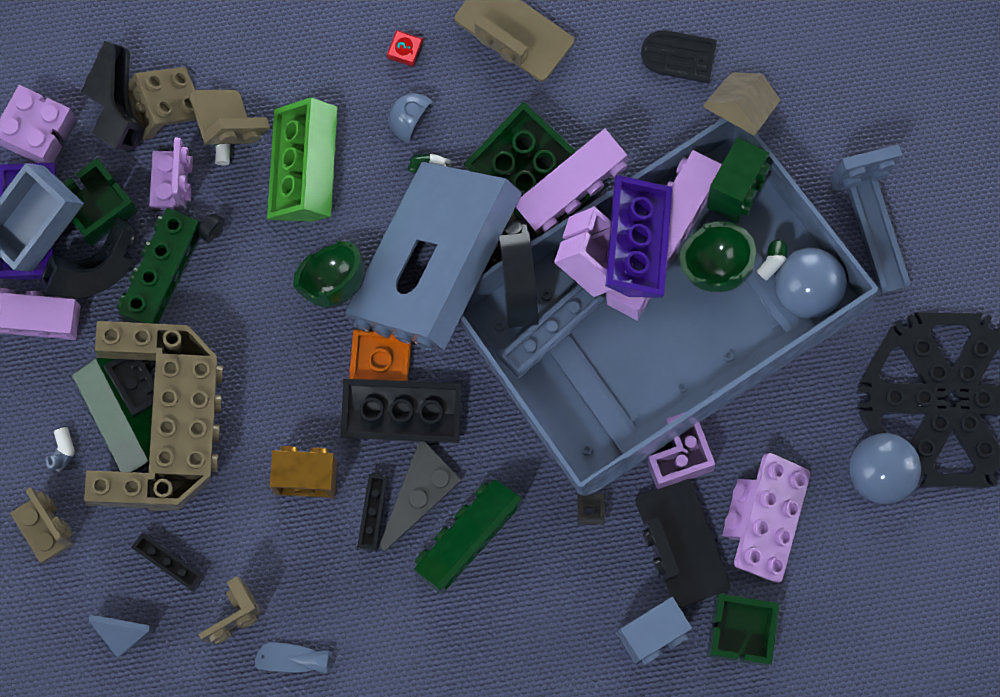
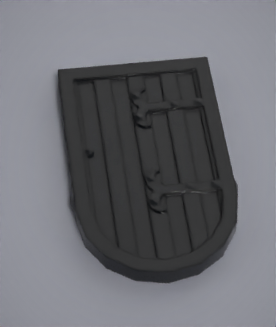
M656 31L644 40L641 47V58L644 65L650 71L657 74L709 84L717 40L673 31Z

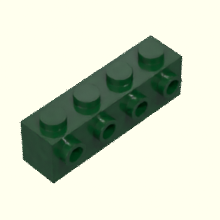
M166 208L164 215L158 216L154 225V231L156 232L152 240H148L142 250L143 260L140 266H136L131 273L129 280L131 285L128 292L123 293L118 301V314L123 320L131 323L159 324L199 238L198 232L201 224L198 220Z

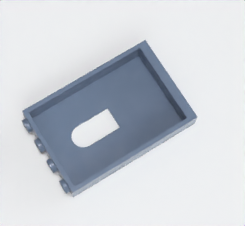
M421 162L363 277L358 292L353 296L345 312L346 315L354 320L353 325L365 332L373 329L374 332L386 338L394 335L396 339L406 344L414 341L415 344L426 350H431L432 347L445 350L499 241V236L502 235L522 193L505 178ZM418 241L437 245L418 285L407 294L399 293L397 289L398 280Z

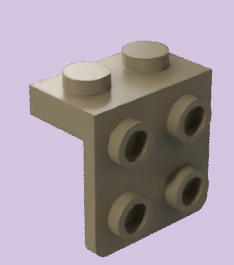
M194 90L190 94V100L205 145L254 143L260 140L261 135L270 128L267 117H247L240 93L236 90Z

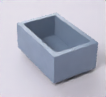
M25 163L0 197V257L16 271H34L84 204L45 166Z

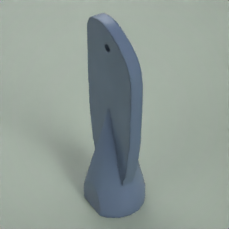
M268 642L258 651L255 658V666L262 671L301 673L316 670L328 674L332 655L331 651L328 650L316 652L299 645Z

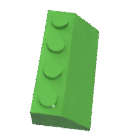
M308 98L274 109L267 219L313 222L331 217L337 106L314 98Z

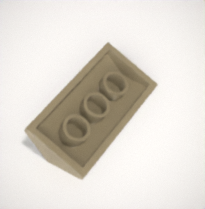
M731 72L705 102L703 107L755 136L779 104L780 98L763 74Z

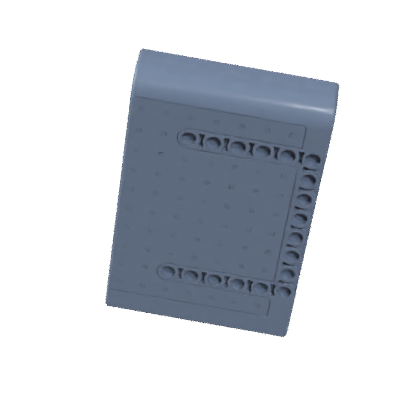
M724 118L631 178L666 186L669 181H675L678 176L676 170L683 157L688 159L693 150L723 164L737 137L769 152L767 164L771 165L767 174L768 180L761 193L757 191L753 199L755 203L747 217L742 215L740 221L736 223L707 209L706 204L683 243L684 245L693 233L708 223L717 221L732 222L745 228L754 239L757 253L753 272L740 287L725 292H709L694 286L682 271L679 260L680 248L666 272L664 296L662 298H651L638 321L607 305V294L603 293L602 295L606 298V302L519 379L499 359L498 355L531 326L509 328L502 261L492 266L490 270L481 276L459 320L463 330L576 491L582 496L591 495L643 462L645 458L674 440L678 435L680 436L696 423L701 422L810 348H814L868 312L878 290L876 284L759 135L756 134L754 136ZM614 189L575 214L595 206L611 221ZM569 218L531 241L538 320L578 285L574 279L554 263L560 243L565 240L563 234ZM777 239L783 240L787 244V256L800 249L818 248L831 253L839 260L846 274L847 287L842 302L834 311L820 318L808 319L792 314L781 304L775 289L777 271L767 281L756 272L767 260L768 246L772 241ZM684 413L683 415H681L680 417H678L677 419L668 424L666 420L667 418Z

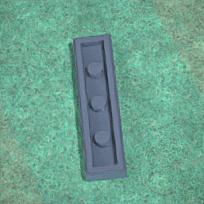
M578 284L538 320L539 325H532L498 355L499 359L518 379L521 378L604 304L606 298L602 294L593 297Z

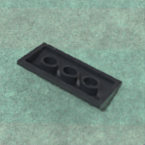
M343 379L340 438L459 443L462 384Z

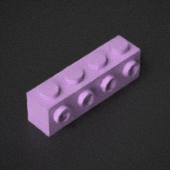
M604 128L520 197L516 208L538 235L542 231L545 233L558 225L557 219L565 212L570 215L582 204L580 200L587 194L593 196L604 187L603 181L609 176L615 177L621 174L627 168L628 155Z

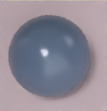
M804 248L791 253L776 273L775 289L779 301L789 312L802 318L813 319L828 315L839 306L846 293L847 278L842 264L835 256L822 249Z
M880 433L867 437L857 445L850 458L849 474L855 489L864 498L878 504H893L907 498L916 489L921 477V461L915 448L906 439L895 434Z

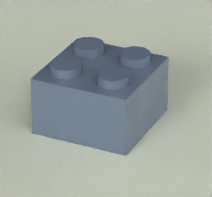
M671 597L620 628L616 634L634 664L642 661L646 665L662 655L660 648L668 645L669 649H672L687 640L689 637L686 632L691 630L692 627L674 598Z

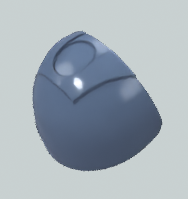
M410 93L398 98L392 104L388 120L392 132L399 139L409 143L418 119L429 105L434 106L435 102L419 93Z

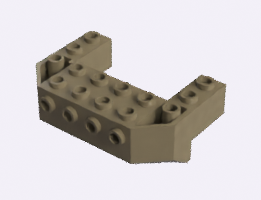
M97 321L95 340L97 358L156 361L149 473L86 470L84 502L87 506L149 508V511L155 512L180 510L211 482L212 472H217L218 454H213V442H219L220 424H215V413H221V395H216L217 383H222L223 365H218L217 356L187 325Z

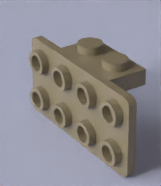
M466 0L454 16L455 22L474 35L483 45L490 46L506 61L514 63L540 82L547 80L574 45L573 36L521 0Z

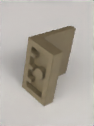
M185 67L135 73L129 81L128 103L135 119L146 127L141 136L143 140L153 139L163 125L197 120L190 100V94L195 89Z
M30 487L25 491L31 500L10 514L39 562L44 564L74 545L70 539L73 532L64 519L61 521L54 512L58 508L49 495L46 496L42 490L38 492Z
M238 576L227 582L230 590L226 594L234 608L237 607L239 611L199 633L198 635L202 641L207 643L214 642L215 645L220 644L232 636L230 631L237 627L245 629L258 621L256 616L260 615L262 611L245 581Z

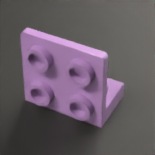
M174 138V151H153L149 204L153 210H166V208L186 210V201H191L192 189L191 184H187L188 173L193 172V157L189 156L188 147L184 146L181 138Z

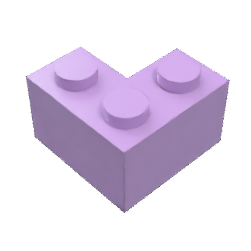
M684 413L667 418L666 420L668 424L677 419L678 417H680L681 415H683ZM700 422L671 441L673 448L648 456L647 464L657 489L713 472L715 468V462Z

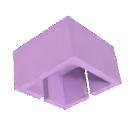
M18 85L0 117V146L36 163L54 162L62 146L57 138L52 135L53 131H55L60 140L65 142L77 119L70 108L49 98L45 100L42 95Z
M595 206L569 217L563 234L565 240L560 243L554 261L557 266L593 297L613 290L605 286L611 221Z

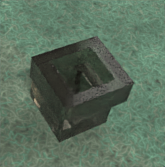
M577 494V525H604V494H591L587 496ZM594 508L596 513L595 515H585L584 509Z

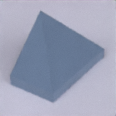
M96 615L89 616V622L117 658L151 636L155 629L145 624Z

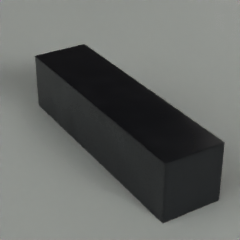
M369 474L357 545L359 550L377 552L388 476Z
M143 532L131 547L193 592L196 591L205 576Z

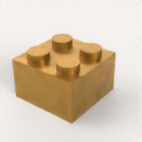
M281 446L280 451L272 450L269 487L275 495L335 498L337 461L334 454L328 453L329 449L310 448V452H298V447Z

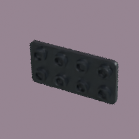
M686 479L638 495L635 503L645 527L642 530L647 547L652 546L656 557L653 558L658 576L663 575L670 597L674 598L679 608L728 591L731 585L692 482Z

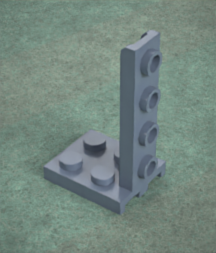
M899 144L843 158L830 179L833 190L847 188L881 294L910 286L908 273L878 184V180L889 176L901 158L902 152Z

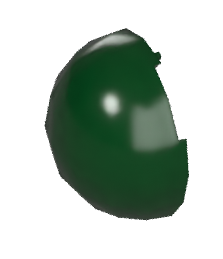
M717 221L703 225L701 229L689 237L681 247L679 260L682 271L694 286L709 292H725L740 287L750 276L754 269L757 250L754 239L745 228L732 222Z
M336 241L337 244L327 246L313 255L310 253L301 262L294 274L293 287L300 295L315 305L331 308L344 304L358 292L364 277V260L357 246L348 241Z

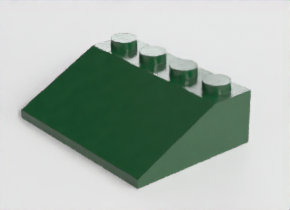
M523 101L463 165L471 172L507 179L522 193V197L572 156L576 150ZM607 180L603 181L604 187L593 196L587 194L580 200L582 204L570 215L565 212L557 221L561 223L592 203L609 186ZM515 207L513 212L521 220H526L523 217V215L519 212V210ZM526 220L527 226H528L535 234H537V232L532 228V226H531V225L527 222V220Z

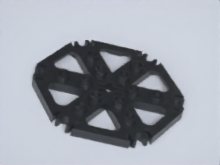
M916 312L914 315H909L906 319L910 323V329L903 328L900 322L894 325V329L893 326L890 327L858 385L870 386H862L857 390L858 394H866L869 398L867 403H859L857 408L860 410L870 409V412L860 411L858 414L871 436L887 433L881 424L883 414L925 415L910 442L917 451L921 461V477L919 481H921L922 476H924V480L920 487L990 488L998 484L994 474L995 471L1000 472V446L981 416H1000V385H978L994 355L1000 349V326L996 331L991 330L989 322L992 317L990 316L986 317L981 325H979L980 319L983 316L981 313ZM935 325H962L970 331V337L952 369L931 336V328ZM893 348H902L923 384L886 383L881 380L880 370ZM951 392L954 398H959L962 401L954 404V407H951L950 402L937 399L946 398ZM952 431L975 467V471L972 474H941L935 468V462Z

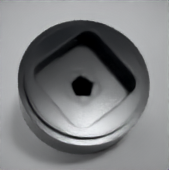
M216 213L211 214L201 225L198 236L207 243L215 238H219L223 232L225 219Z

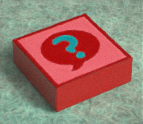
M396 30L387 52V59L414 67L423 44V39Z

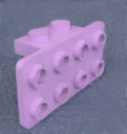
M765 453L762 457L756 480L737 479L722 536L729 539L740 540L734 560L735 567L774 583H780L783 580L810 479V471L775 454Z

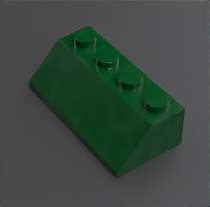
M495 479L490 484L484 482L474 494L477 499L471 506L463 505L454 516L457 519L450 529L445 526L434 538L437 544L430 551L424 549L414 561L417 564L414 568L415 573L441 596L521 507L522 498Z

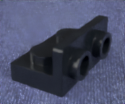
M114 359L103 365L133 418L153 408L154 380L149 373L153 369L149 360Z

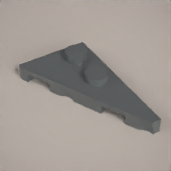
M419 441L383 534L379 546L384 552L461 482V479L426 442Z

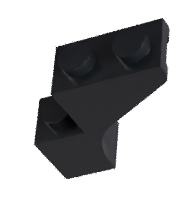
M105 40L90 73L86 77L81 93L104 107L92 133L116 149L134 152L146 127L135 119L129 108L130 52L122 45Z

